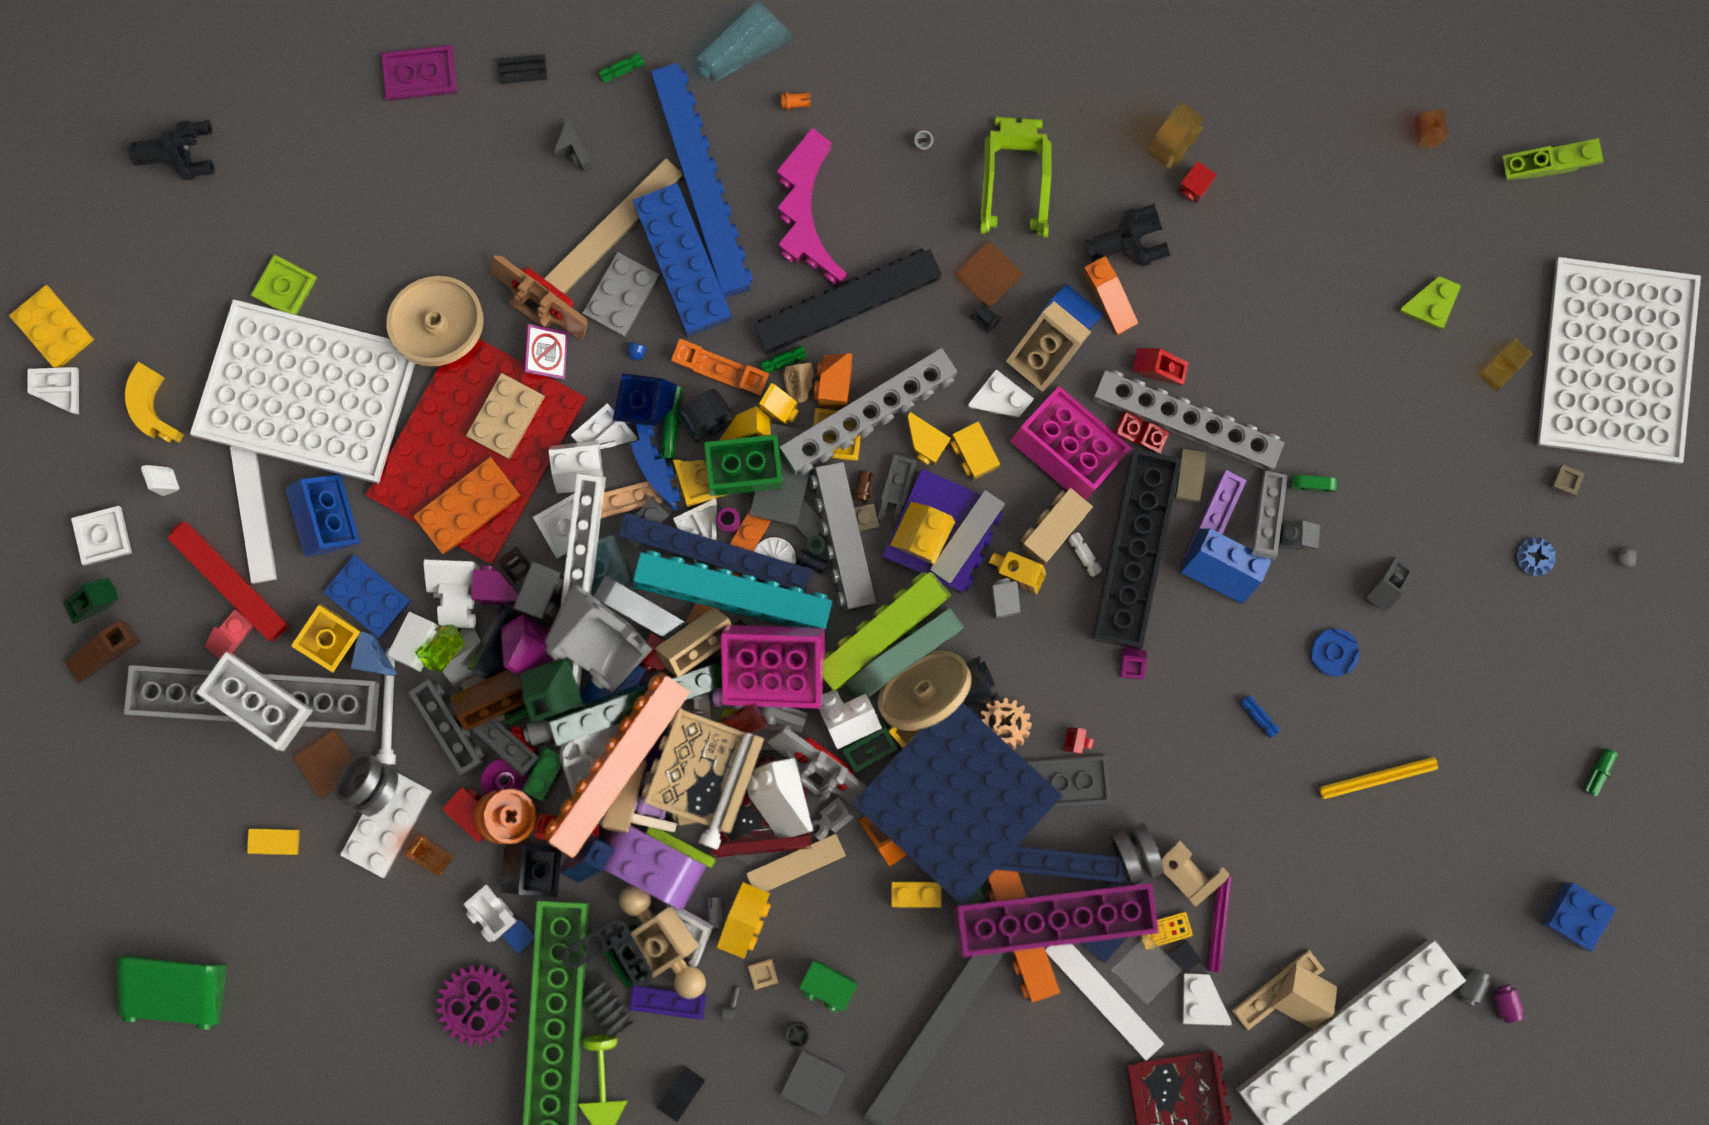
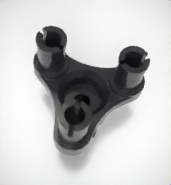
M208 119L191 123L190 121L178 122L174 131L163 132L161 138L139 141L138 143L132 142L128 148L130 160L137 159L133 162L135 166L166 162L181 175L183 180H192L196 176L213 175L215 167L211 159L192 162L190 155V145L197 144V140L192 139L197 138V136L211 135L213 132L212 124Z
M1155 203L1136 210L1133 208L1125 210L1122 222L1118 225L1119 229L1095 236L1091 240H1085L1092 262L1105 256L1108 258L1127 252V255L1142 267L1151 265L1150 262L1171 256L1167 242L1147 249L1142 246L1141 239L1143 235L1163 230Z

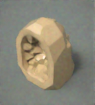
M811 362L786 366L784 381L787 393L797 403L805 402L809 397V391L812 388V378L814 377Z

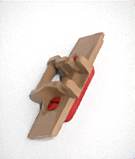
M494 255L490 273L513 292L514 296L509 301L510 308L513 310L516 308L540 327L549 328L551 323H555L581 341L584 339L588 325L587 319L573 309L571 298L528 267L519 269L503 256ZM527 299H532L540 307L536 312L524 302Z

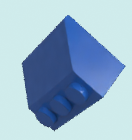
M341 474L300 479L285 488L305 557L328 554L360 543Z
M1211 528L1198 530L1179 573L1243 604L1262 583L1272 560L1251 555V549Z

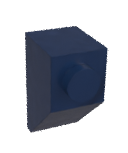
M590 833L574 858L567 855L558 873L579 883L602 871L615 848L603 838Z

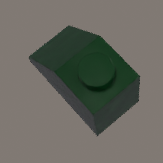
M108 577L83 584L63 604L72 623L76 624L108 609L119 598L115 586L112 585Z

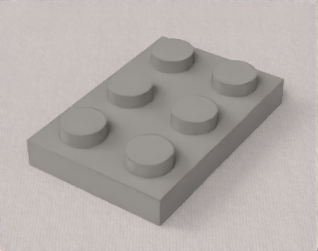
M617 252L586 306L583 315L625 338L659 280L660 274Z

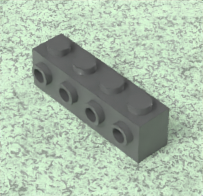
M428 679L408 692L459 775L465 776L485 763L482 759L485 756L483 750L478 744L474 745L469 738L472 733L469 730L465 731L457 719L452 702L448 704L444 698L446 691L440 682L435 683L433 680Z

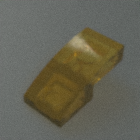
M1515 338L1480 373V376L1498 391L1526 363L1533 353Z

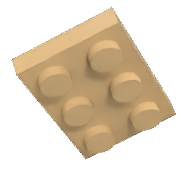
M501 373L466 436L510 460L545 396Z

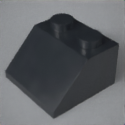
M505 844L500 893L557 897L559 885L558 871L561 864L562 850L550 846Z

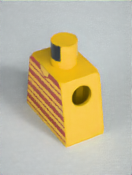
M1008 551L1006 557L994 552L989 561V566L999 570L1001 579L1010 578L1011 582L1017 581L1018 587L1035 595L1038 594L1047 574L1044 565ZM1013 567H1019L1016 571L1011 572Z

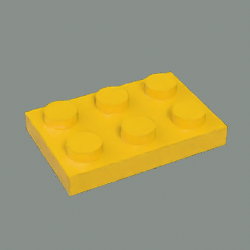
M48 285L41 288L9 315L53 368H61L95 340Z

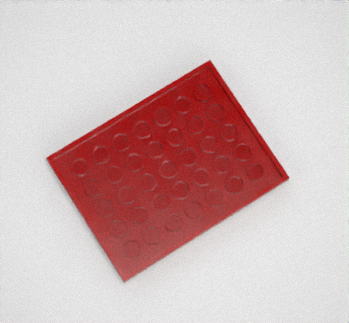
M478 339L474 347L463 357L449 364L439 366L386 458L379 484L372 483L365 496L419 525L413 517L415 514L491 457L521 497L457 546L493 566L550 465V447L563 443L584 406L587 397L550 377L523 372V362ZM501 373L545 396L510 460L466 436Z

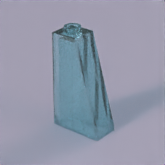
M757 0L697 57L699 66L697 69L706 79L710 77L716 82L788 44L791 41V32Z

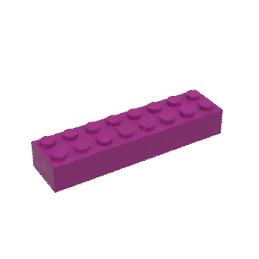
M1152 883L952 907L958 957L1159 933Z

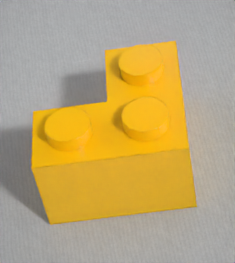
M742 883L717 945L718 949L743 959L748 950L753 951L758 939L754 934L759 935L764 923L760 918H766L771 904L767 903L770 893Z

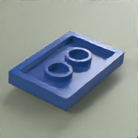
M355 555L323 592L380 639L411 603L409 598Z

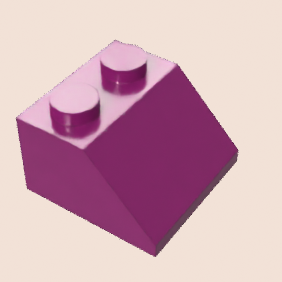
M480 566V570H473L471 594L473 601L478 604L501 605L502 603L515 606L520 593L495 567Z
M522 614L501 628L505 668L520 676L522 672L554 661V657L546 651L548 646L545 641L550 630L535 620Z

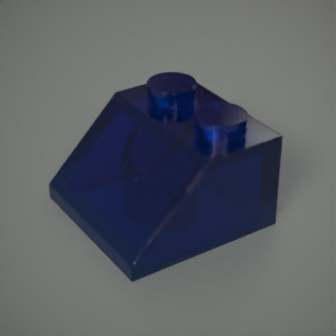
M622 373L612 420L655 427L673 408L677 384L663 378Z

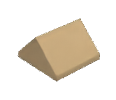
M1295 963L1271 1006L1305 1026L1314 1029L1334 1015L1337 986Z

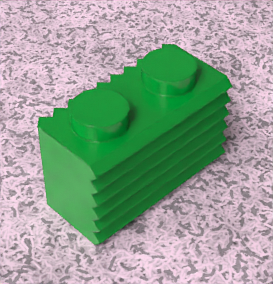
M545 747L522 791L540 801H547V797L550 796L549 793L552 792L551 788L555 787L556 779H559L558 775H561L563 770L560 754Z

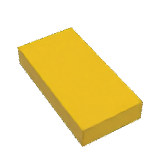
M249 829L247 854L298 855L300 830Z

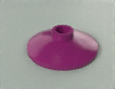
M496 759L482 773L480 780L482 793L485 795L491 791L507 789L523 792L522 789L529 778V774L527 772L521 777L502 759ZM501 776H507V780L504 783L499 782Z

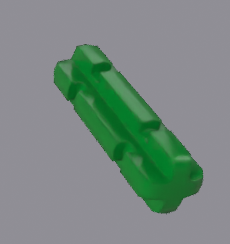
M635 53L631 55L630 59L626 57L611 64L610 68L605 67L599 70L601 80L607 83L613 80L612 77L614 76L615 78L632 71L634 67L637 69L643 66L644 60L640 53Z
M803 346L796 347L792 352L789 350L772 357V360L766 359L761 361V369L764 372L771 373L773 369L778 370L795 363V360L801 361L805 359L806 352Z

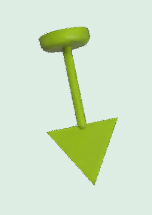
M605 1034L589 1035L582 1039V1044L587 1050L597 1051L600 1102L578 1103V1105L592 1125H615L628 1100L606 1101L603 1050L614 1048L617 1045V1036H606Z

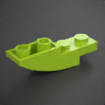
M1599 138L1553 148L1547 146L1502 156L1507 180L1577 171L1578 168L1602 164L1604 161Z

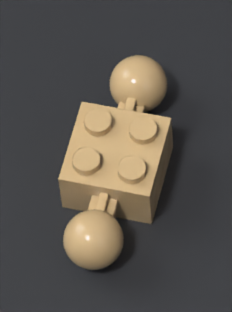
M632 884L626 886L620 893L619 905L626 914L637 916L642 923L631 934L652 970V978L671 967L676 974L674 979L676 992L686 999L700 996L706 986L705 976L699 969L688 967L683 958L699 946L672 905L654 916L649 909L651 902L650 894ZM629 946L630 949L632 950V952H633L634 955H635V950H634V948L631 947V946Z

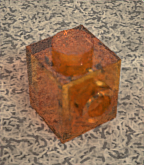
M1444 109L1423 111L1415 118L1419 146L1427 145V148H1435L1441 146V143L1447 139L1448 132Z

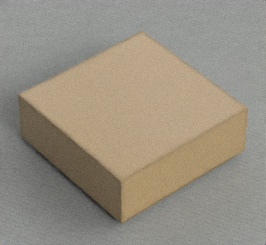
M772 959L748 965L755 990L779 983Z

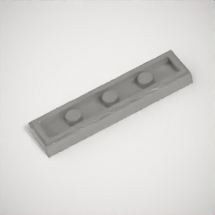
M1267 470L1263 471L1251 555L1273 560L1277 558L1288 475Z
M985 490L930 571L951 584L1005 503Z

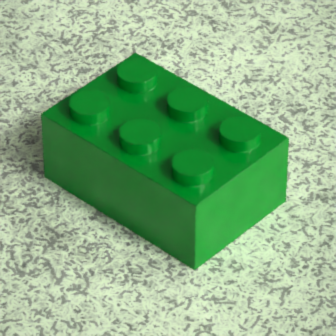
M777 435L704 442L710 496L783 489Z

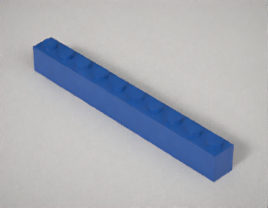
M678 63L651 71L652 78L724 298L751 290L749 283L753 282L750 269H745L742 262L746 260L743 247H737L735 238L739 237L735 223L730 225L728 216L732 215L728 201L723 202L721 194L725 192L721 179L716 180L714 172L718 171L713 157L709 158L707 154L710 145L707 136H702L699 129L703 127L700 114H695L692 107L696 105L693 92H687L685 84L689 83L686 71L685 69L680 70Z

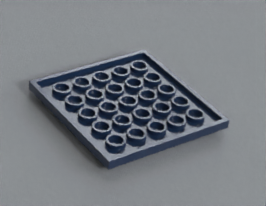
M961 703L954 712L943 720L929 727L922 728L852 804L960 905H963L1063 795L965 704Z

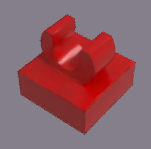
M1068 727L1063 751L1082 754L1083 748H1093L1094 739L1085 737L1087 732L1085 729Z

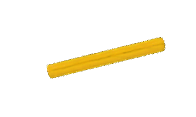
M1430 757L1320 786L1319 793L1322 799H1327L1438 769V764L1435 757Z

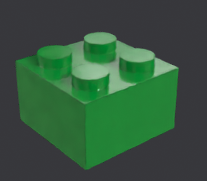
M813 959L800 985V989L803 990V996L813 1001L819 998L825 1001L824 1006L837 1013L839 1009L845 1010L858 983L852 978Z

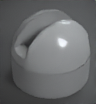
M919 131L914 137V144L918 149L926 150L932 146L933 136L929 131ZM929 137V142L918 144V139Z
M1623 548L1618 553L1619 563L1626 567H1635L1636 548Z

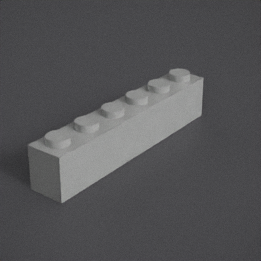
M844 462L816 467L811 471L809 483L811 488L815 489V509L817 513H820L823 521L820 522V530L822 536L826 537L827 545L825 546V552L828 560L831 559L833 567L831 569V578L833 583H836L838 589L836 593L837 604L839 607L842 606L843 612L871 607L876 603Z

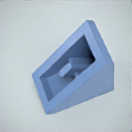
M361 631L357 636L351 669L389 676L397 674L376 635Z

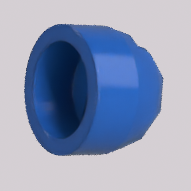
M632 342L628 343L627 354L632 360H640L645 356L646 346Z

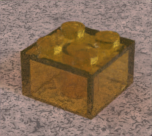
M1181 101L1152 139L1147 153L1168 168H1171L1174 162L1179 164L1186 155V151L1190 147L1189 145L1192 146L1200 136L1204 128L1201 126L1204 117Z

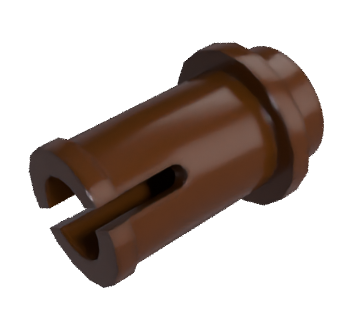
M859 470L856 490L852 492L854 500L868 502V498H871L869 492L874 473Z

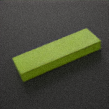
M649 827L646 832L650 836L710 868L716 862V858L664 830Z

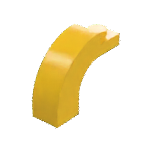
M137 362L129 375L125 389V402L130 418L142 432L154 439L157 435L169 443L172 439L180 443L184 434L161 421L154 410V396L165 378L142 363Z

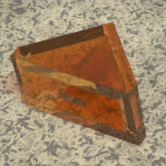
M418 834L404 852L406 857L438 877L454 858L425 834Z

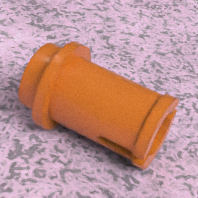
M787 91L780 96L781 108H786V111H789V108L810 107V100H804L810 98L809 92L788 94Z

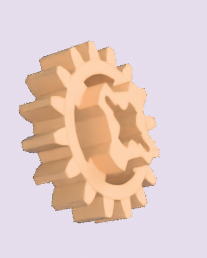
M1004 698L1003 703H1000L999 700L995 701L994 706L988 703L985 708L986 711H981V720L989 727V719L991 718V722L994 724L992 730L1013 750L1016 748V743L1022 746L1024 738L1029 737L1030 732L1028 730L1032 726L1031 722H1027L1030 719V713L1023 714L1025 706L1023 705L1018 708L1016 706L1017 700L1009 704L1007 698ZM1018 720L1021 723L1020 731L1018 730V726L1016 725Z

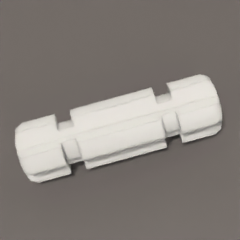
M1076 532L1068 538V542L1072 547H1075L1074 551L1083 565L1088 567L1087 571L1090 576L1095 577L1103 571L1102 567L1098 562H1095V556L1087 544L1082 542L1084 539L1080 533Z

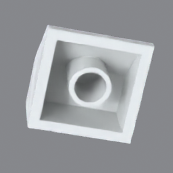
M599 440L550 447L551 472L557 494L575 492L577 474L604 477Z
M424 560L426 592L433 594V598L440 599V593H438L440 584H469L470 594H472L473 570H480V566L471 561Z

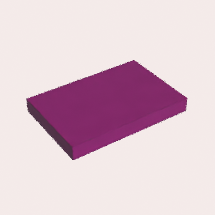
M452 45L381 53L385 99L387 101L457 93Z

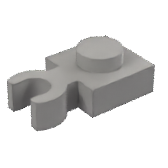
M839 797L820 812L823 818L811 822L813 832L820 828L814 836L818 840H823L828 835L830 829L836 833L854 818Z

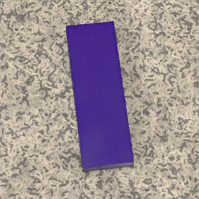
M633 985L629 1010L703 1020L706 994H701L693 999H686L681 997L676 990Z

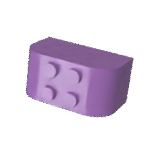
M632 824L628 834L612 830L606 841L615 848L604 867L606 871L681 910L685 909L707 868L705 864L650 836Z

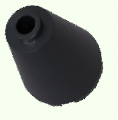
M981 656L975 657L966 663L971 672V686L962 703L967 707L994 703L999 700L998 693L993 694L991 688L995 686V683L985 661L981 662Z

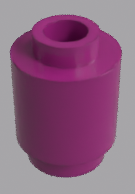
M724 507L716 514V524L721 532L732 534L739 529L741 519L739 513L734 508ZM731 518L733 519V523L731 525H725V519Z
M1510 984L1496 988L1497 992L1493 994L1499 1016L1503 1018L1504 1023H1512L1523 1019L1524 1008L1517 988H1511Z

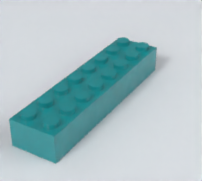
M646 550V553H640L632 588L788 627L826 629L832 600H828L825 594L814 592L812 596L804 594V590L801 588L790 586L788 590L780 588V584L768 580H766L765 584L756 582V578L750 575L743 574L741 577L733 576L732 572L726 569L719 568L718 571L708 569V565L695 562L694 565L684 563V559L671 556L670 559L661 558V554L654 551Z

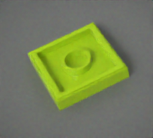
M274 254L251 296L278 311L297 315L317 277Z

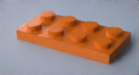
M490 457L413 517L440 552L445 555L521 497V495Z

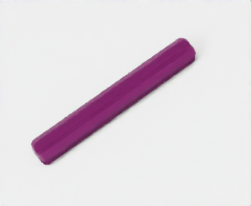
M1230 875L1215 892L1207 970L1211 972L1221 971L1231 886Z

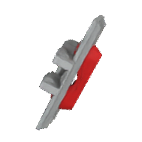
M783 729L766 741V743L786 758H795L801 784L814 793L819 801L828 799L832 792L852 804L868 787L854 777L853 769L809 737L802 739L790 729ZM816 772L823 777L824 781L819 786L807 776Z

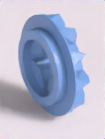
M1530 538L1519 546L1517 562L1525 573L1532 576H1541L1552 570L1556 562V551L1551 546V543L1543 538ZM1539 549V554L1546 559L1538 560L1536 563L1534 562L1535 558L1529 554L1535 553Z

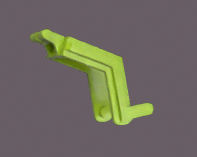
M995 117V126H999L1000 131H990V135L985 138L984 178L980 234L989 233L990 228H997V216H991L995 152L1000 149L1035 151L1041 155L1037 218H1030V230H1036L1037 236L1048 238L1051 142L1047 139V134H1037V129H1042V119L1022 118L1021 123H1016V118Z

